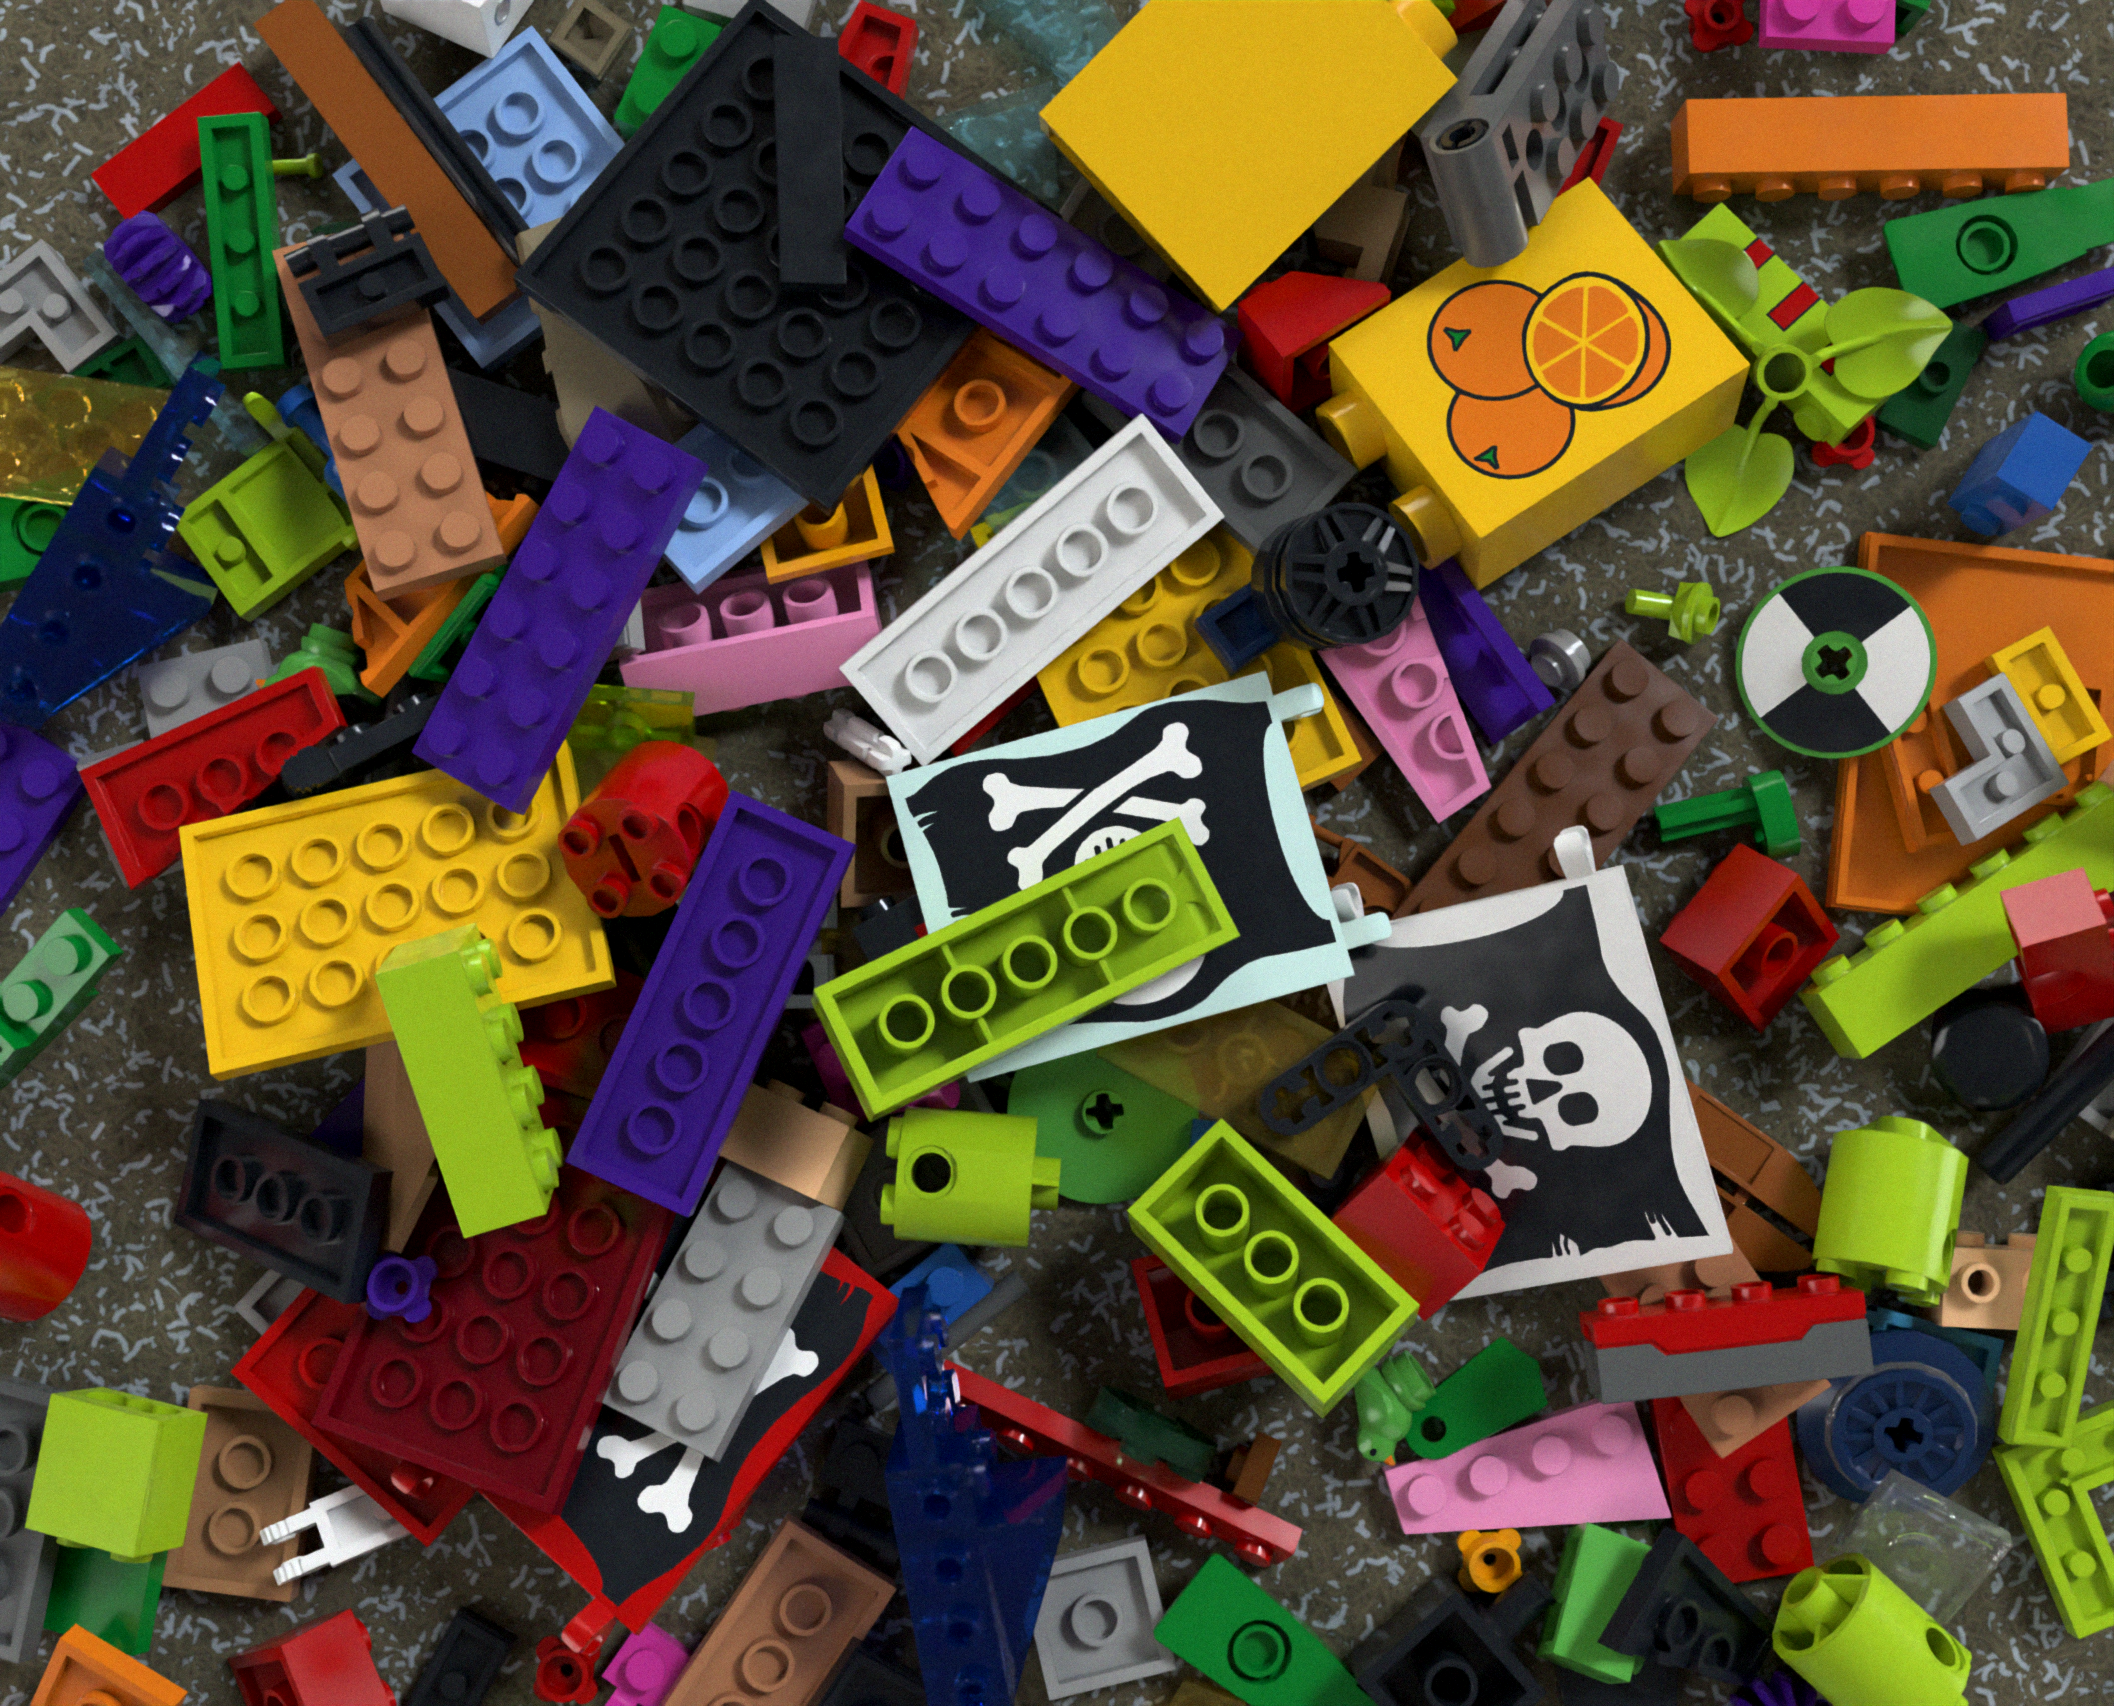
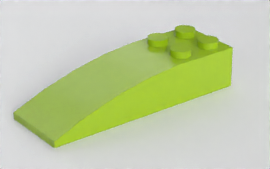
M1178 816L815 988L811 1003L869 1122H872L1144 987L1235 940L1240 934Z

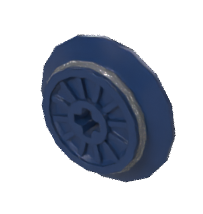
M1875 1330L1870 1332L1874 1373L1827 1379L1831 1387L1796 1409V1438L1812 1473L1838 1496L1872 1509H1915L1952 1495L1979 1471L1995 1438V1401L1981 1369L1953 1343L1918 1330ZM1901 1418L1908 1419L1911 1424L1910 1426H1899L1896 1435H1889L1886 1427H1897Z

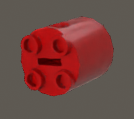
M669 740L643 742L624 752L558 834L557 843L567 874L581 893L586 896L589 908L598 916L608 919L616 918L620 914L627 917L653 916L673 906L691 882L730 795L726 781L715 765L692 747Z
M0 1170V1317L16 1323L36 1321L55 1310L76 1286L86 1267L92 1244L91 1221L82 1205Z

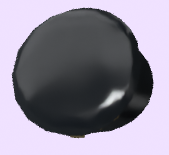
M1967 989L1938 1008L1935 1013L1931 1031V1068L1934 1077L1945 1094L1959 1105L1979 1112L2006 1111L2029 1100L2043 1083L2049 1067V1042L2041 1023L2024 1008L2008 1002L2004 997L1985 989Z

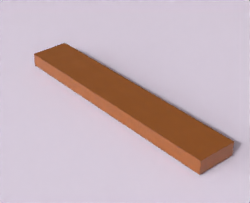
M285 0L252 24L391 208L405 204L416 227L410 230V233L412 235L417 232L421 234L438 270L481 326L522 297L525 293L516 287L512 277L518 270L317 4L313 0Z

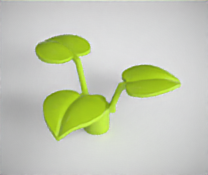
M1717 239L1661 240L1653 249L1654 253L1721 331L1724 332L1725 328H1727L1757 356L1753 366V378L1757 387L1766 394L1763 403L1751 419L1748 430L1734 423L1732 428L1685 458L1684 474L1688 491L1702 513L1711 533L1716 537H1723L1746 528L1765 515L1786 492L1794 472L1795 459L1792 446L1786 438L1779 434L1759 432L1771 411L1778 406L1779 400L1794 399L1808 388L1812 380L1813 368H1817L1822 362L1835 357L1834 375L1846 390L1864 398H1881L1892 395L1907 387L1920 375L1936 349L1952 331V321L1936 306L1914 294L1885 287L1862 288L1843 296L1827 311L1824 319V328L1828 339L1832 343L1831 346L1822 348L1809 356L1790 344L1780 343L1766 347L1736 320V318L1743 316L1751 310L1759 293L1758 271L1753 260L1745 251L1734 244Z

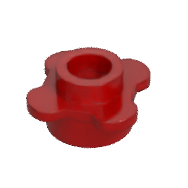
M1686 0L1683 10L1690 17L1688 29L1693 47L1699 52L1710 53L1722 50L1731 43L1735 46L1746 44L1753 34V26L1745 20L1742 7L1745 0ZM1716 14L1721 15L1724 20L1723 23H1716L1713 20V16Z
M1872 414L1848 436L1849 441L1847 443H1840L1833 448L1827 441L1824 443L1816 441V445L1810 451L1812 461L1821 468H1827L1833 463L1849 464L1854 470L1867 468L1875 458V453L1870 448L1875 437V416Z
M556 1635L544 1637L536 1647V1655L541 1662L538 1665L536 1681L533 1685L535 1695L544 1702L565 1703L575 1700L579 1704H586L592 1701L599 1690V1685L594 1679L595 1662L601 1656V1648L594 1655L587 1656L571 1650ZM570 1664L573 1668V1673L565 1675L562 1672V1665Z

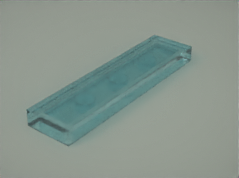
M98 248L82 261L85 265L83 268L241 454L250 459L271 443L270 439L170 321H166L162 316L157 315L149 305L142 302L140 297L126 285L122 277L113 270V266L105 258L102 249Z

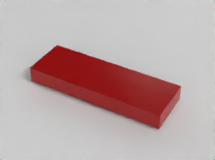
M238 61L90 175L124 219H131L142 210L156 215L203 179L197 117L261 112L268 118L270 128L282 119L283 116Z

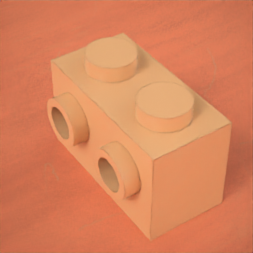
M773 1078L770 1079L766 1089L752 1083L720 1156L842 1212L875 1141L854 1129L859 1117L823 1101L819 1112L801 1105L805 1098V1093Z
M1958 1230L1948 1293L1940 1294L1938 1307L1919 1306V1317L1932 1321V1323L1942 1327L2018 1330L2037 1234L2008 1233L2007 1245L1985 1244V1233Z

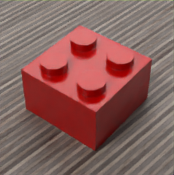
M1412 1130L1358 1180L1330 1221L1420 1305L1418 1315L1425 1322L1482 1273L1506 1224L1502 1221L1500 1211L1494 1201L1478 1188L1471 1189L1453 1170V1165L1442 1157L1431 1140L1424 1141Z

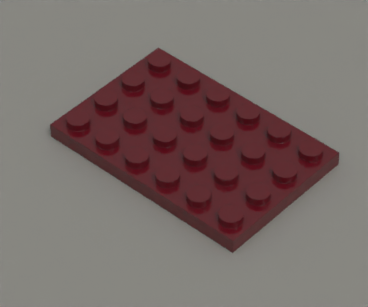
M536 1068L544 1093V1104L537 1106L544 1129L554 1127L557 1131L566 1160L598 1088ZM435 1158L433 1165H436L438 1170V1181L401 1254H396L400 1258L413 1261L420 1256H428L437 1263L439 1273L437 1278L431 1282L428 1300L432 1305L431 1313L420 1323H411L404 1316L390 1315L385 1320H377L372 1318L367 1312L366 1302H361L313 1416L311 1425L548 1514L560 1516L603 1406L602 1402L623 1354L677 1212L565 1162L564 1167L558 1168L559 1187L553 1190L547 1214L464 1239L437 1158ZM401 1282L398 1285L397 1291L399 1294L406 1292L408 1287L406 1282Z

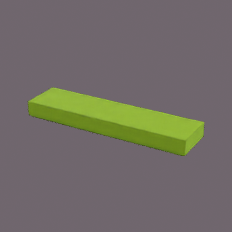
M2047 1185L1997 1435L2007 1444L2071 1450L2114 1245V1193Z

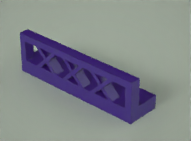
M1450 557L1432 570L1426 569L1419 563L1418 596L1457 699L1491 747L1554 704L1556 700L1455 559Z

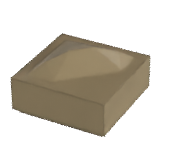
M574 0L547 43L603 83L636 33V30L596 0Z

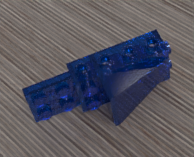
M199 350L187 366L134 458L110 445L96 463L0 626V721L19 728H23L27 724L40 730L46 720L206 617L211 609L219 587L209 573L200 566L165 548L186 510L175 503L183 486L172 480L194 440L182 433L189 421L200 428L204 426L226 388V385L215 379L223 364Z
M929 1284L904 1287L887 1338L901 1415L884 1472V1478L928 1706H1014L1016 1692L1063 1530L1069 1472L1067 1455L998 1464L997 1445L993 1428H982L978 1404L960 1407V1390L955 1369L945 1370L941 1348L948 1347L949 1332L944 1307H933Z

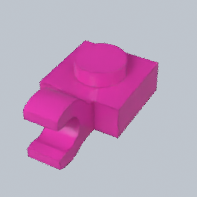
M650 1621L639 1636L633 1633L630 1634L603 1673L602 1677L617 1687L605 1706H637L638 1703L642 1706H659L694 1652Z

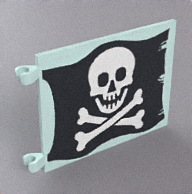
M1263 671L886 777L928 935L1178 816L1240 934L1235 940L968 1074L969 1083L1354 976L1348 950L1383 941L1391 935L1392 929L1388 916L1383 912L1340 924L1281 724L1282 722L1310 717L1321 711V708L1324 706V698L1318 684H1305L1273 696L1267 672Z

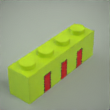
M1722 202L1679 239H1717L1727 241L1745 251L1753 260L1759 278L1758 297L1751 310L1743 316L1736 318V320L1766 347L1780 343L1790 344L1809 356L1822 348L1832 345L1824 328L1825 315L1830 306ZM1725 328L1723 333L1751 364L1748 374L1753 384L1757 387L1753 378V366L1757 356ZM1835 357L1822 362L1819 367L1813 368L1812 380L1808 388L1801 395L1790 400H1780L1794 413L1793 418L1796 425L1807 437L1814 441H1822L1823 443L1827 441L1833 448L1838 446L1891 397L1889 395L1881 398H1864L1846 390L1834 375Z

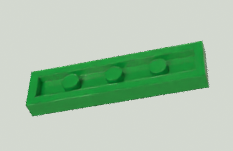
M261 112L197 117L221 369L229 374L292 369L286 298L272 250L280 249L281 246L269 120Z

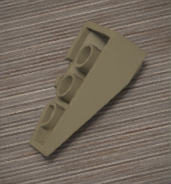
M562 217L520 232L515 237L521 265ZM528 296L531 311L539 316L546 344V350L542 353L546 374H553L560 408L555 411L560 434L570 452L595 405L671 445L701 423Z

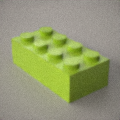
M477 923L397 945L374 974L464 1239L547 1214L553 1190L559 1187L558 1168L565 1166L564 1152L558 1133L554 1127L544 1129L537 1106L544 1104L543 1088L534 1065L524 1067L516 1044L524 1040L519 1014L513 1002L503 1004L495 979L503 976L497 948L492 938L481 939Z
M1222 1118L1127 1210L1131 1231L1322 1419L1416 1322L1420 1305Z

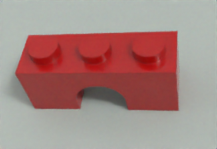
M2081 867L2000 891L2006 925L2018 952V955L2013 958L2018 983L2029 1012L2041 1023L2046 1035L2114 1017V905L2106 888L2093 891L2086 872Z

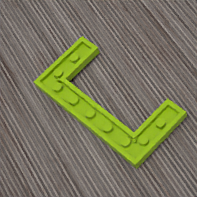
M2114 1399L2078 1413L2071 1450L2007 1443L1991 1448L2066 1631L2077 1639L2114 1625V1554L2087 1492L2114 1480Z

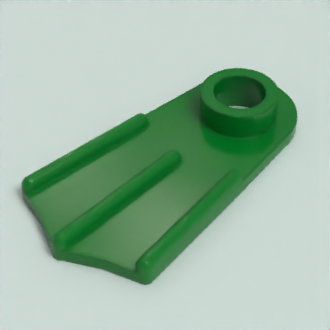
M1499 1337L1435 1388L1436 1394L1425 1401L1426 1407L1421 1411L1413 1412L1412 1426L1405 1439L1411 1450L1418 1456L1428 1460H1441L1546 1408L1548 1401L1542 1386L1539 1361L1518 1350L1504 1337ZM1430 1420L1443 1422L1446 1426L1445 1436L1437 1442H1429L1424 1439L1422 1428L1426 1422Z

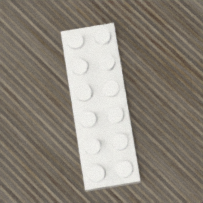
M1139 414L842 663L839 669L922 766H926L1225 516L1144 414Z

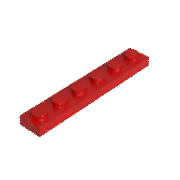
M947 1359L940 1369L927 1399L939 1404L938 1412L947 1419L965 1426H972L975 1421L998 1432L996 1439L1004 1446L1019 1453L1031 1454L1033 1450L1038 1451L1056 1460L1055 1467L1070 1478L1082 1482H1091L1092 1478L1115 1488V1497L1131 1507L1148 1511L1153 1506L1174 1516V1525L1192 1536L1209 1539L1211 1535L1216 1536L1234 1545L1233 1553L1248 1563L1261 1567H1269L1270 1563L1277 1566L1295 1553L1303 1529Z

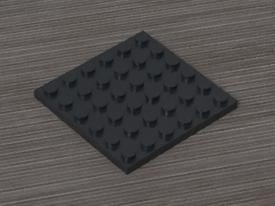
M748 0L512 277L519 290L830 517L983 325L845 240L847 276L845 293L779 291L772 41L773 35L815 36L765 0ZM839 54L845 226L912 126L1063 220L1061 214Z

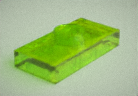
M594 684L565 739L569 747L628 751L643 742L669 740L694 749L695 692Z

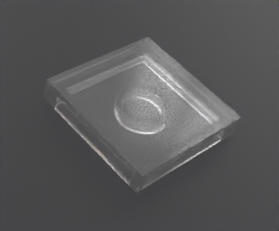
M1891 1469L1824 1552L1820 1565L1828 1559H1833L1846 1552L1861 1553L1944 1628L2013 1547V1542L2008 1530L1900 1472Z

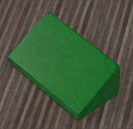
M509 565L498 566L479 577L407 671L411 677L448 684L510 567Z

